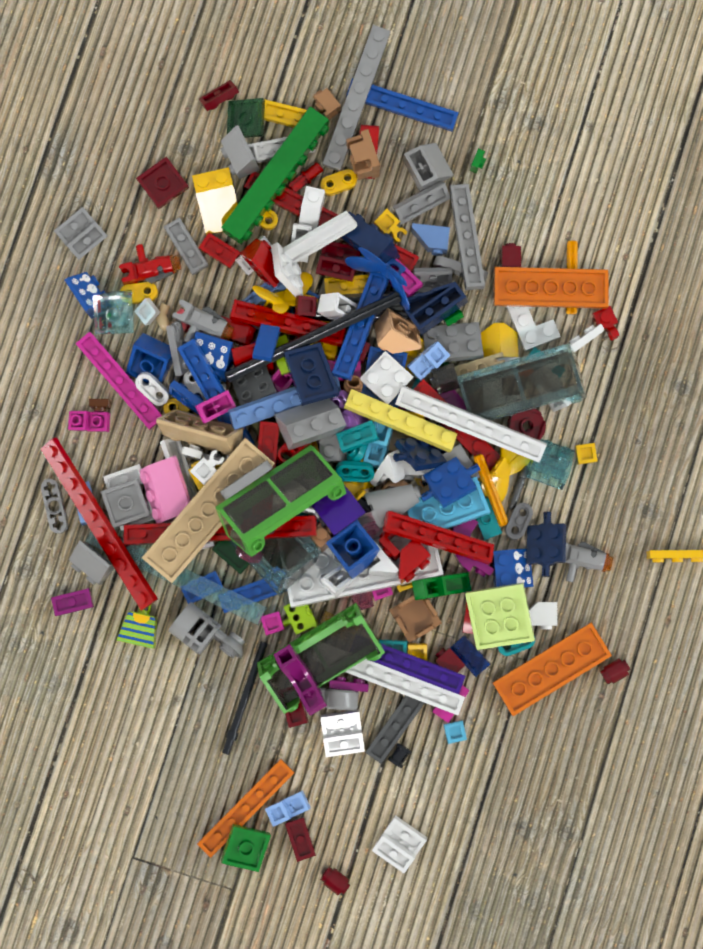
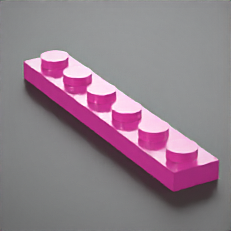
M88 332L75 344L145 426L151 430L157 425L156 419L162 416L160 412L137 389L136 384L94 335Z

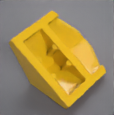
M493 323L481 332L483 358L501 352L504 355L502 358L518 357V335L507 324Z

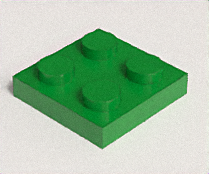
M233 824L221 863L259 872L271 834Z

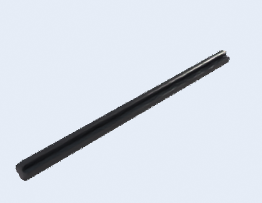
M397 291L275 348L272 362L283 358V354L286 351L308 346L401 302L399 293ZM251 359L226 371L224 374L227 381L232 382L272 362Z

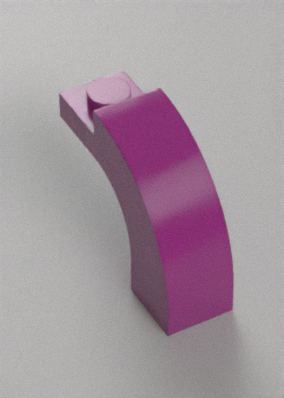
M471 520L452 528V531L470 537L478 521ZM453 553L459 565L467 572H470L472 567H475L477 574L485 577V575L489 577L494 571L492 567L485 563Z
M290 644L273 654L280 669L294 686L310 716L327 706L315 679Z

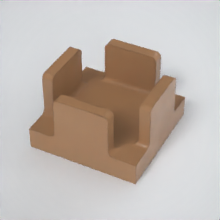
M369 130L361 131L360 135L346 139L347 149L350 148L352 154L350 162L354 173L357 174V179L379 177L380 163Z
M413 595L389 610L408 643L442 624L428 598L415 600Z

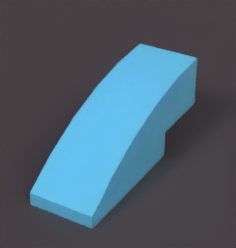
M374 421L379 440L368 444L363 462H368L373 465L374 469H378L387 456L393 429Z

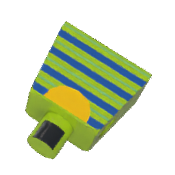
M151 605L142 611L139 608L138 613L128 612L117 641L152 649L156 647L158 618L149 615Z

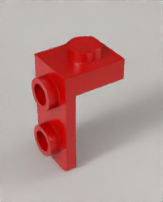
M384 531L379 536V545L383 548V552L389 559L392 558L396 561L400 557V551L390 541L395 535Z

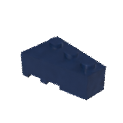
M350 211L348 212L357 222V227L340 238L357 251H359V247L367 249L384 263H387L392 258H400L393 243L394 239L389 234L379 232L380 230L372 223L370 225L366 223L361 215H354Z
M452 282L408 297L409 310H406L399 302L401 308L416 329L423 335L467 304L468 300L458 284Z

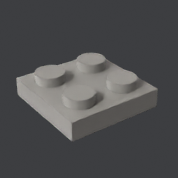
M138 479L101 491L113 528L151 516Z

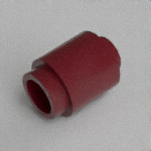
M618 658L604 666L600 673L607 684H614L629 675L628 671L631 669L625 659L621 661Z
M328 867L320 878L323 881V885L336 895L340 893L344 895L350 887V884H348L349 878L335 868Z

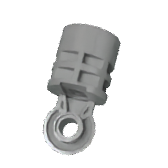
M192 602L185 607L169 629L171 634L197 654H201L211 641L215 639L221 644L219 648L231 658L236 656L242 659L243 657L242 646L245 641L234 632H231L229 635L225 634L220 630L222 625ZM199 622H200V623H201L200 626L195 630V632L193 633V635H191L192 631L196 628V626H197V625L199 624Z

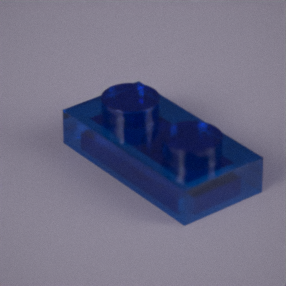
M465 634L450 647L475 677L491 664L476 649V646Z

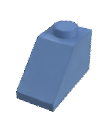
M412 223V234L427 252H431L435 256H442L447 253L450 227Z

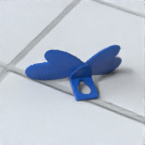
M359 247L358 250L364 257L350 256L345 259V263L352 269L363 272H380L388 278L394 291H397L401 297V305L406 310L410 309L408 298L402 285L407 286L405 279L401 276L406 270L402 264L393 258L384 263L375 254L362 247ZM391 266H396L399 271L397 272Z

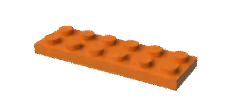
M494 267V306L607 309L609 307L608 270Z
M592 622L495 680L492 684L511 715L515 716L612 655Z

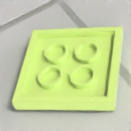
M524 583L465 593L477 650L535 640Z

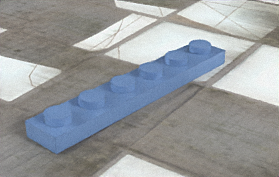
M333 376L337 384L338 390L341 391L339 378ZM294 386L228 410L232 427L236 430L270 418L274 414L300 406L301 402Z

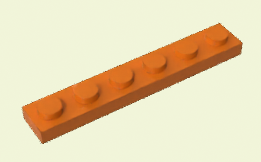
M280 759L197 845L211 858L227 842L232 825L243 826L295 772Z

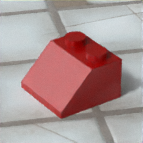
M256 238L239 254L263 282L275 288L279 280L275 277L273 256L270 251L271 246L265 240L261 241Z

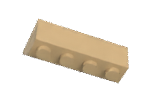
M176 409L156 419V423L163 436L170 437L174 441H185L189 445H200L205 447L206 450H218L224 455H230L242 442L243 427L234 430L232 424L217 420H211L203 424L199 415Z

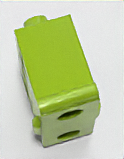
M290 604L283 606L288 616L287 619L282 621L283 625L286 627L291 624L296 635L313 627L316 628L319 625L310 605L295 607L294 612L291 611ZM297 614L300 617L298 621L295 620V615ZM300 623L304 625L302 630L299 628Z

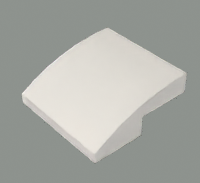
M359 710L320 715L326 757L365 752Z
M395 815L372 851L402 873H405L427 841V837Z

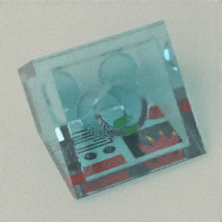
M112 291L93 296L95 334L134 333L132 291Z

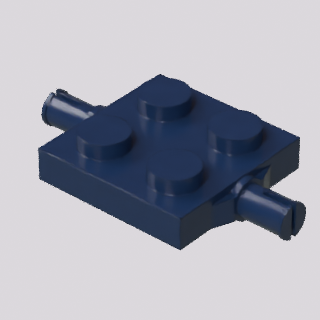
M416 438L397 439L394 444L400 451V453L393 455L395 462L404 460L415 471L437 468L447 462L442 455L447 451Z
M543 512L542 524L527 527L526 563L528 565H541L542 577H550V566L556 563H565L566 525L564 523H551L552 513Z

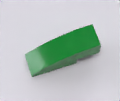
M469 572L412 581L415 600L472 591Z

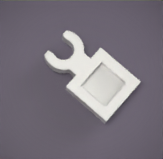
M217 450L211 452L208 461L203 457L190 470L203 485L217 471L214 467L223 464L225 461L224 457L219 461L214 459V456L218 453Z

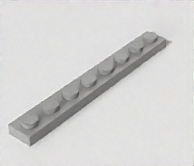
M375 25L372 26L324 158L323 166L339 172L342 169L348 152L346 139L354 136L388 42L390 30Z

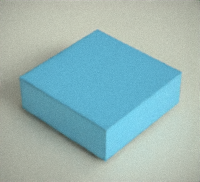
M463 720L443 724L448 744L467 740Z

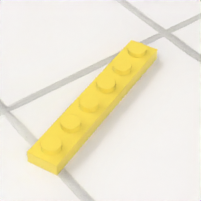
M351 389L344 405V409L449 453L453 449L457 433Z

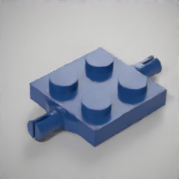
M455 457L424 474L423 478L428 484L429 490L421 494L422 502L434 497L445 508L477 490L471 475L480 471V467L476 463L466 468Z

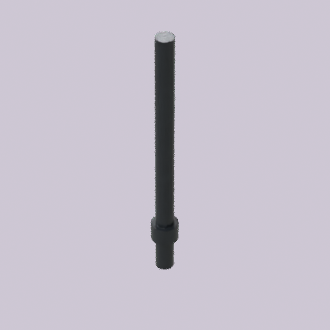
M261 641L231 728L225 736L227 739L222 751L224 754L230 755L234 740L236 741L239 735L237 731L258 674L257 663L263 659L268 645L265 642Z

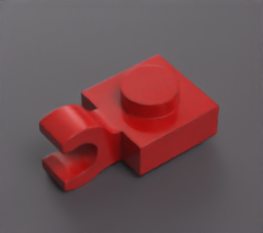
M611 306L592 314L597 326L602 324L610 341L620 336L614 326L618 324V320Z

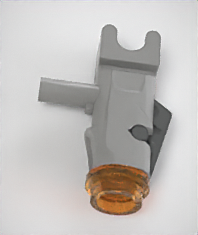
M182 299L179 300L180 306L185 308V311L182 314L174 312L172 317L184 324L190 325L183 342L187 343L192 340L196 331L199 332L200 330L207 335L227 341L230 340L235 328L231 326V323L227 322L210 307H205L201 310Z
M581 542L577 546L566 543L565 563L569 564L566 581L574 582L576 569L579 566L585 567L586 570L594 569L601 570V572H610L613 556H609V553H605L586 542Z

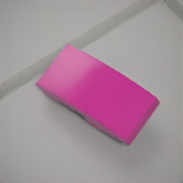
M69 411L68 430L109 432L110 413Z

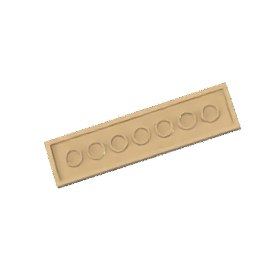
M244 438L142 556V559L169 582L173 583L222 526L215 508L225 501L220 491L264 461L268 460L271 466L275 463Z

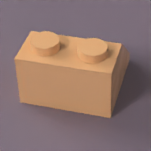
M389 308L386 309L374 324L377 345L383 351L387 350L395 354L418 350L422 347L419 331L414 324Z

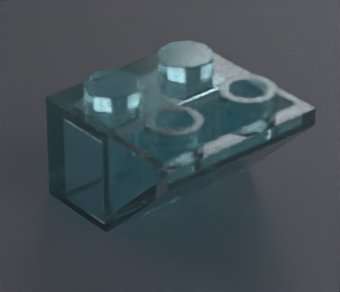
M540 439V441L547 443L540 462L530 461L526 477L563 490L571 471L575 451L568 447L554 444L549 440Z

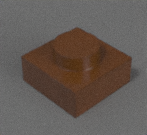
M89 399V407L94 409V412H106V409H111V401L109 399Z

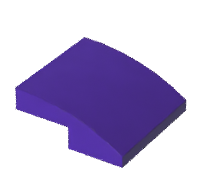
M345 485L346 494L339 499L331 500L326 495L311 505L333 536L366 514Z

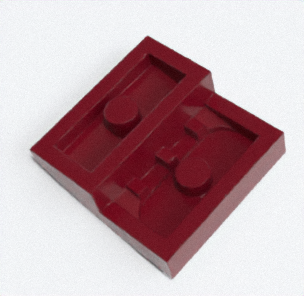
M331 242L322 249L316 274L353 282L356 270L350 268L345 263V259L350 256L360 257L361 252L355 250L350 245Z

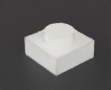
M145 298L134 311L144 325H150L160 313L150 298Z

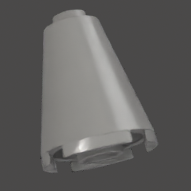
M413 484L372 491L365 494L367 504L370 505L372 510L371 514L380 529L384 526L386 512L392 511L403 515L419 503V498L422 497L418 486L414 487Z

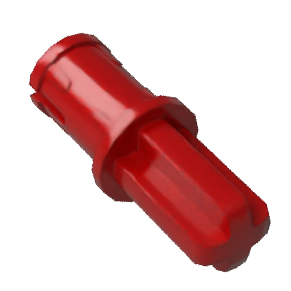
M315 162L306 171H301V174L288 184L290 190L297 192L307 183L311 184V180L323 172L322 167L318 162Z

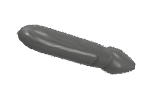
M525 466L519 474L509 501L510 510L514 509L518 502L525 479L528 477V466Z

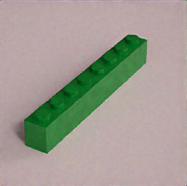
M312 107L308 108L221 227L223 233L241 245L244 241L247 242L253 234L251 232L253 228L261 224L264 219L262 217L264 213L272 209L275 204V198L283 194L286 189V183L288 181L291 182L297 174V168L305 164L310 150L313 152L319 143L318 140L321 135L324 137L330 128L328 118Z

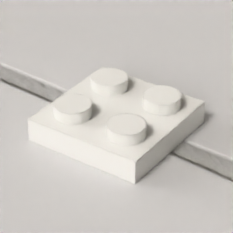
M385 351L360 379L381 401L389 405L400 393L402 386H406L413 379V376Z

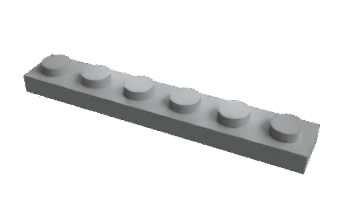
M469 184L450 185L449 191L465 290L484 289L485 281Z

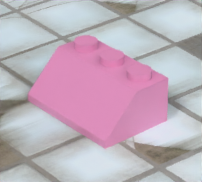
M177 456L150 464L139 470L140 480L144 484L146 498L150 503L152 516L156 523L174 521L191 501Z

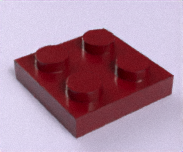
M167 156L136 178L158 209H161L189 189V186Z

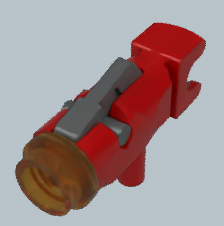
M142 244L136 245L139 262H128L119 265L122 273H129L127 277L122 278L124 286L143 280L153 284L177 273L178 270H182L178 255L156 256L154 259L149 260L145 256Z

